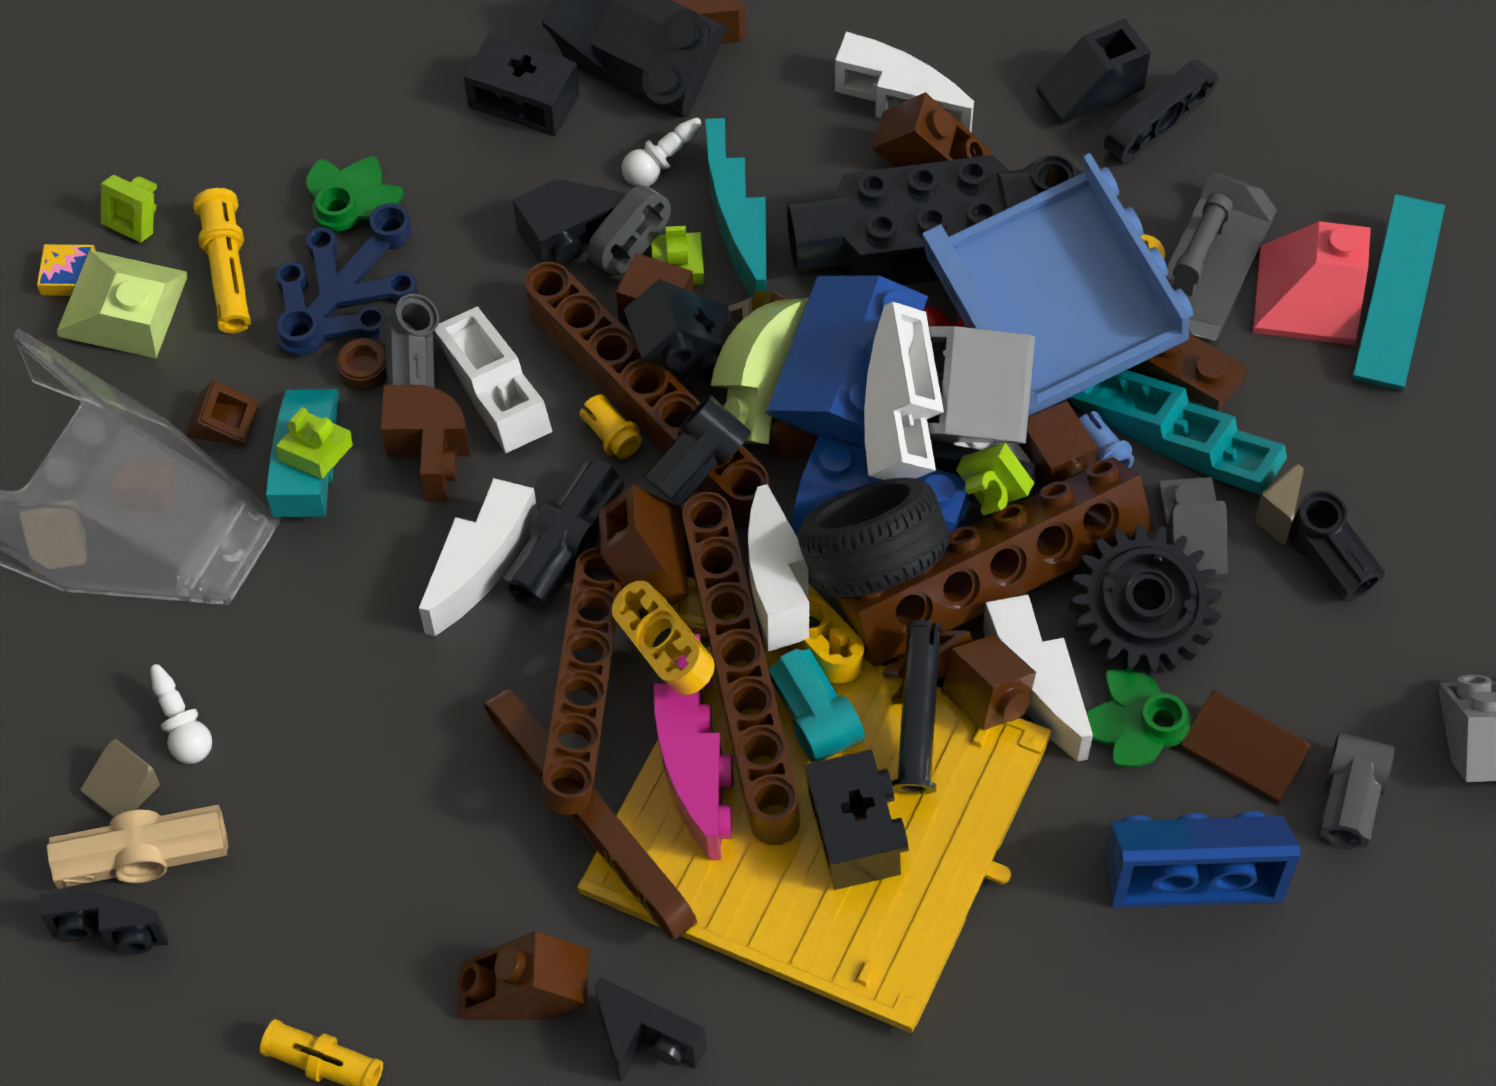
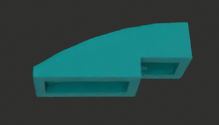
M338 389L286 390L277 418L266 497L273 517H326L328 483L333 481V468L323 479L317 478L279 461L276 445L289 432L288 421L301 407L306 408L308 413L322 419L327 417L332 423L337 425Z

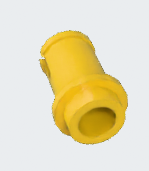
M605 395L593 396L585 402L584 405L593 414L581 408L579 416L604 442L603 449L609 456L626 459L639 449L642 438L639 435L640 429L638 425L632 421L627 422L612 406Z

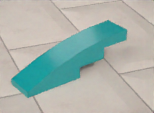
M725 118L705 119L709 190L718 229L733 268L749 297L752 298L754 290L767 291L765 197L746 198L745 157L726 158Z
M1397 194L1394 195L1351 380L1403 391L1405 388L1445 205Z
M1128 370L1070 397L1071 404L1089 415L1090 412H1097L1107 426L1160 455L1209 477L1260 496L1269 487L1287 459L1284 444L1239 431L1235 416L1190 403L1186 388Z

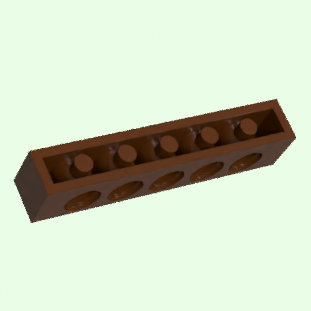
M1114 457L1093 462L1085 471L1069 479L1050 483L1044 486L1040 493L1017 504L1006 505L1003 510L994 512L992 516L972 526L960 527L949 533L950 543L942 558L927 571L892 588L868 595L836 597L843 620L864 643L863 657L876 667L906 651V623L910 621H931L930 628H932L933 623H939L942 625V633H945L983 614L986 602L1020 596L1077 568L1083 555L1095 557L1092 547L1099 538L1111 546V536L1115 529L1120 528L1129 540H1131L1133 531L1138 524H1143L1146 533L1153 530L1141 475Z

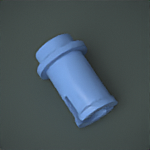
M1093 411L1090 412L1089 416L1085 414L1079 418L1098 448L1096 461L1114 457L1129 468L1132 466L1134 456L1131 454V445L1127 441H1120L1103 422L1097 412Z

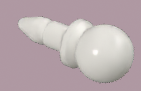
M693 118L676 126L673 132H669L659 140L658 145H653L648 140L645 142V149H636L628 153L621 167L625 181L634 187L654 184L659 178L661 169L671 167L666 161L667 157H671L682 148L684 143L692 140L701 126V120Z
M154 664L150 669L152 689L155 695L159 696L158 702L165 716L169 718L160 725L163 731L169 733L167 739L169 752L177 761L184 764L200 762L209 754L212 748L211 733L204 724L196 721L198 717L196 709L185 711L186 706L179 691L175 690L176 685L173 679L160 665Z

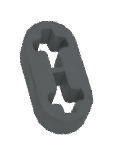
M639 185L631 189L591 237L588 245V257L591 262L611 275L625 273L635 254L642 255L667 224L671 213L668 199L647 185ZM646 207V208L648 209V211H647V213L644 215L642 212H643L644 208ZM613 246H615L616 250L612 254L610 250Z

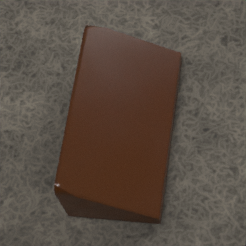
M1215 690L1208 696L1181 744L1182 750L1277 804L1280 803L1304 765L1311 747L1302 738Z

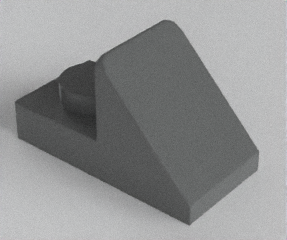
M1212 477L1159 481L1157 495L1163 527H1166L1167 544L1173 545L1179 537L1186 536L1187 542L1183 549L1185 555L1189 556L1199 550L1205 553L1196 566L1197 569L1200 571L1215 569L1217 574L1212 580L1227 579V509L1225 501H1216Z

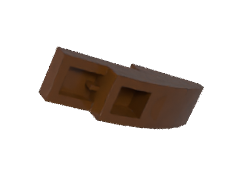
M1189 333V340L1127 370L1186 388L1188 397L1207 408L1219 411L1246 379L1248 366Z

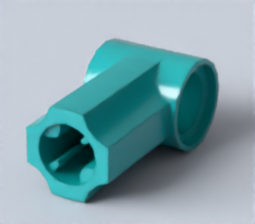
M810 649L790 651L781 656L773 666L768 668L771 682L793 718L792 725L799 744L812 763L826 760L865 740V732L854 707L844 695L838 697Z

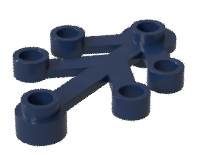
M387 203L380 205L371 213L369 219L372 232L371 237L338 274L334 258L338 253L335 233L326 227H318L308 233L306 243L309 255L315 261L320 292L319 296L308 308H306L303 292L308 286V279L303 265L295 261H288L277 268L275 277L278 288L284 295L286 311L281 314L275 325L274 338L282 352L291 356H306L317 351L325 339L358 333L362 338L379 340V328L386 318L385 312L380 307L367 306L362 308L357 314L328 317L337 307L387 298L392 303L397 304L401 297L405 295L418 294L416 278L407 271H397L387 278L360 282L388 249L400 248L410 238L412 233L408 211L403 206ZM319 242H329V244L324 247L315 246ZM289 276L299 277L292 282L284 281ZM401 285L409 286V288L405 291L395 290L398 286ZM370 320L379 321L375 326L368 327L364 325ZM299 333H306L302 336H295Z

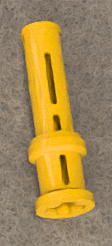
M211 188L200 192L193 200V208L195 214L200 217L202 227L198 235L200 248L208 255L218 327L222 332L235 334L247 330L248 325H251L239 258V250L244 242L243 231L237 225L235 217L239 204L237 195L233 191L225 188Z

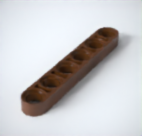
M600 548L587 549L576 560L542 774L541 800L547 808L561 815H574L582 812L590 803L594 785L617 622L612 615V605L622 587L618 578L601 556ZM591 568H602L610 572L613 577L605 581H597L588 577L585 571ZM594 607L603 611L607 617L600 621H589L581 617L578 612L584 608ZM581 648H588L596 651L601 658L592 663H585L577 660L572 653ZM574 690H582L590 693L595 701L588 705H576L570 702L565 695ZM568 733H576L586 738L589 744L581 749H570L561 744L559 738ZM568 777L578 781L583 788L574 794H564L554 789L551 783L556 779Z
M505 687L486 700L483 706L500 734L537 779L542 782L549 735L519 698L508 687ZM568 777L556 779L551 783L554 789L564 794H574L583 788L578 781ZM593 789L589 805L582 812L568 815L569 818L667 937L673 941L697 924L695 914L677 888Z

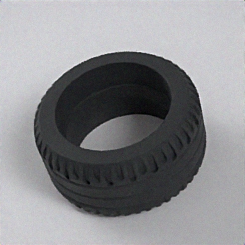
M902 477L869 483L844 492L821 504L803 520L798 530V543L813 583L820 591L836 597H856L892 588L927 571L944 555L950 543V536L937 496L932 487L918 479Z

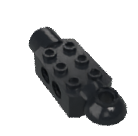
M993 155L844 174L835 196L787 202V226L794 269L796 272L838 267L845 276H882L900 285L939 280L926 257L922 233L941 224L948 237L1083 172L1076 168L1070 160L1060 155L1040 157L1024 169L1013 171L1008 170Z

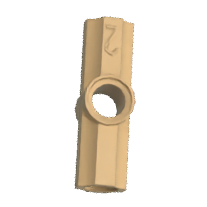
M219 804L162 816L151 810H131L115 816L110 821V826L49 837V844H47L48 862L53 882L57 889L111 878H117L119 881L126 883H145L162 877L167 872V867L227 856L228 849L227 832Z

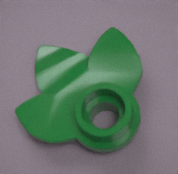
M376 156L364 158L341 171L332 163L319 159L311 168L306 180L307 189L315 199L312 205L315 222L320 227L329 228L333 232L347 230L353 227L359 220H369L371 213L380 205L387 203L399 204L404 194L403 188L399 186L382 185V172Z
M1123 669L1107 671L1106 683L1112 701L1094 707L1087 711L1086 714L1093 734L1092 739L1103 745L1114 746L1112 758L1115 766L1139 768L1155 761L1163 748L1173 747L1184 741L1191 727V715L1181 699L1172 694L1161 693L1157 683L1143 673L1135 671L1129 673ZM1164 719L1172 726L1162 727L1155 724L1154 721Z

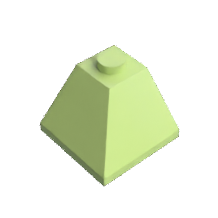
M89 250L57 329L58 337L156 359L187 280V272Z

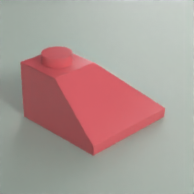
M1319 221L1261 245L1252 333L1355 346L1368 272L1371 227Z

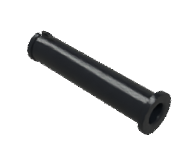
M925 620L906 623L907 641L898 778L892 781L893 790L908 794H930L936 792V783L931 782L939 644L942 625L933 623L932 628H930L931 621Z

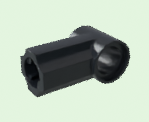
M712 395L705 398L691 412L679 428L680 435L644 474L659 491L679 507L716 465L718 467L723 465L733 456L751 433L741 421Z
M1317 490L1311 492L1300 503L1289 531V539L1292 546L1299 553L1313 558L1344 601H1353L1368 593L1371 588L1381 582L1385 576V571L1346 521L1347 508L1343 500L1329 491ZM1309 520H1318L1327 528H1318L1311 524Z

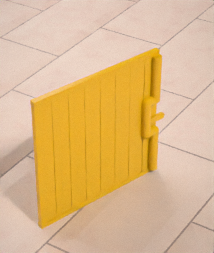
M726 614L723 620H732L739 615ZM761 637L768 668L773 666L781 656L794 650L788 645L768 651ZM708 646L707 651L711 655L710 647ZM863 658L862 670L857 678L846 683H830L838 697L844 695L854 707L862 723L865 740L828 759L872 749L877 769L887 768L892 782L898 778L902 704H893L891 697L901 690L902 678H884L882 671L886 666L880 664L874 667ZM737 660L732 662L730 666L743 667L750 662ZM714 669L713 688H703V704H711L712 733H720L723 754L733 755V788H723L722 805L732 806V839H722L721 860L708 859L693 839L680 816L667 781L659 740H657L616 815L685 898L695 914L697 924L681 935V937L912 1034L964 926L966 916L984 878L999 884H1005L1011 878V871L1007 866L992 860L1007 834L1051 737V730L1021 718L982 730L942 693L943 688L937 686L931 782L936 783V792L930 794H908L893 790L895 801L887 803L891 819L902 818L908 840L909 851L900 853L901 875L834 890L808 794L805 764L812 762L799 744L792 725L793 718L772 684L798 793L800 827L797 834L790 841L781 845H769L758 840L753 835L749 825ZM748 707L743 709L740 714L746 716L755 715L761 712L762 709ZM760 755L753 758L750 762L764 765L771 762L774 758ZM778 804L769 805L761 812L768 815H777L786 808ZM861 815L855 817L856 821L862 820ZM596 852L577 886L578 893L658 926L601 855Z

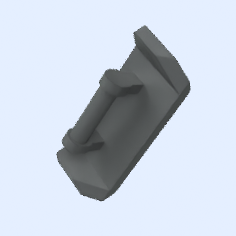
M1213 173L1208 176L1196 208L1167 265L1168 276H1166L1173 290L1181 288L1191 304L1193 317L1189 318V333L1215 341L1223 330L1277 211L1262 188L1219 173Z

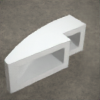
M850 32L845 33L835 59L834 92L875 101V117L880 119L884 110L926 92L972 132L974 101L955 83L931 66L904 51L874 39Z
M890 302L884 305L867 374L864 426L868 476L883 480L902 477L916 479L936 471L927 419L943 413L944 410L926 312L896 302Z
M478 306L438 324L433 332L476 410L505 453L553 432L544 400L523 375L518 357Z
M493 478L477 521L472 522L455 517L419 606L425 634L437 636L462 618L489 593L507 572L524 546L533 520L538 513L534 488Z
M766 484L757 487L751 507L748 530L749 589L759 632L767 650L772 651L809 638V601L806 597L808 595V567L797 536L769 486Z
M1028 594L986 602L983 621L985 637L995 634L1036 671L1030 703L1026 713L1037 725L1050 729V739L1077 762L1088 760L1093 734L1064 638L1042 642Z

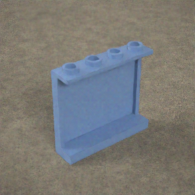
M1090 153L1083 156L1084 173L948 237L940 224L922 233L926 257L967 328L1035 336L1028 417L1189 340V318L1193 317V310L1187 296L1181 288L1173 290L1166 279L1168 269L1162 255L1156 247L1148 249L1141 237L1144 232L1137 214L1132 207L1123 208L1117 198L1119 189L1112 173L1107 167L1100 169Z

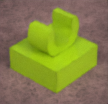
M114 174L101 183V224L142 243L153 234L154 212L157 205L154 204V193L152 192L157 189V184L141 176L134 178L131 182Z
M686 226L665 227L666 234L658 235L651 243L652 258L693 271V285H704L701 232L686 233Z
M301 407L288 421L289 432L276 445V451L279 461L323 479L353 446L350 430L332 423L327 417L322 419L310 414L306 408Z
M1006 442L963 456L956 468V471L966 483L965 491L968 495L973 493L982 505L980 511L983 515L1003 510L1008 502L1027 497L1034 484Z

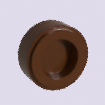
M369 338L355 339L346 343L338 352L336 364L342 382L349 388L359 391L371 390L386 380V350L376 340Z

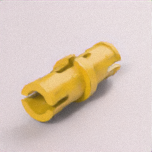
M277 1019L270 1022L260 1044V1054L266 1057L271 1056L305 1070L306 1078L316 1082H320L325 1078L343 1086H377L383 1070V1061L367 1057L338 1045V1040L334 1036L323 1033L320 1037L283 1024ZM301 1049L309 1050L330 1060L342 1063L343 1065H334L315 1056L301 1052Z

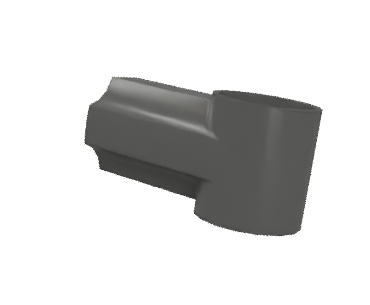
M408 294L401 297L380 325L378 334L381 344L386 349L387 385H424L434 388L433 331L437 328L440 317L434 303L425 296ZM404 322L411 325L413 329L409 328Z
M1338 732L1327 772V781H1331L1328 797L1325 801L1319 836L1326 838L1331 845L1348 850L1358 847L1367 848L1371 839L1380 794L1383 795L1388 782L1395 746Z

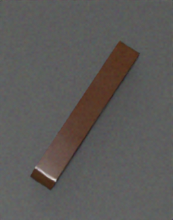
M541 262L534 265L525 277L529 315L533 322L630 421L638 425L640 431L663 454L681 433L679 431L680 427H672V425L683 424L700 402L664 366L642 359L634 336L565 267L554 262ZM611 358H618L617 360H612V361H609V360H608V359H611ZM641 391H652L646 394L639 393ZM741 445L723 465L719 467L716 465L696 489L699 492L720 494L727 500L730 506L734 525L749 527L750 512L757 487L766 484L769 486V477L764 466ZM742 491L754 493L750 496L737 495V493Z
M700 492L690 497L684 504L682 509L684 532L710 652L714 659L715 674L749 825L753 835L761 842L769 845H781L790 841L797 834L800 827L797 788L731 509L727 500L720 494ZM706 524L716 525L712 528H700L701 526ZM714 569H727L726 572L721 574L710 573ZM726 614L739 615L732 620L719 619ZM737 660L750 662L743 667L730 666L732 662ZM748 707L762 709L761 712L755 715L746 716L740 714L743 709ZM760 755L774 758L771 762L764 765L750 762L753 758ZM778 804L786 808L777 815H768L761 812L769 805Z

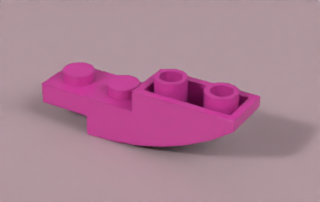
M694 634L701 642L700 634ZM684 655L677 660L682 669L689 664ZM713 675L703 688H713ZM667 683L654 684V712L658 740L671 794L689 832L708 859L721 860L722 839H732V806L722 805L723 788H733V755L723 754L720 733H712L711 704H703V688L691 695H680Z

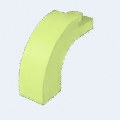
M809 298L774 301L754 310L735 327L721 349L714 368L711 386L728 389L724 407L751 431L743 444H769L772 417L766 415L765 412Z

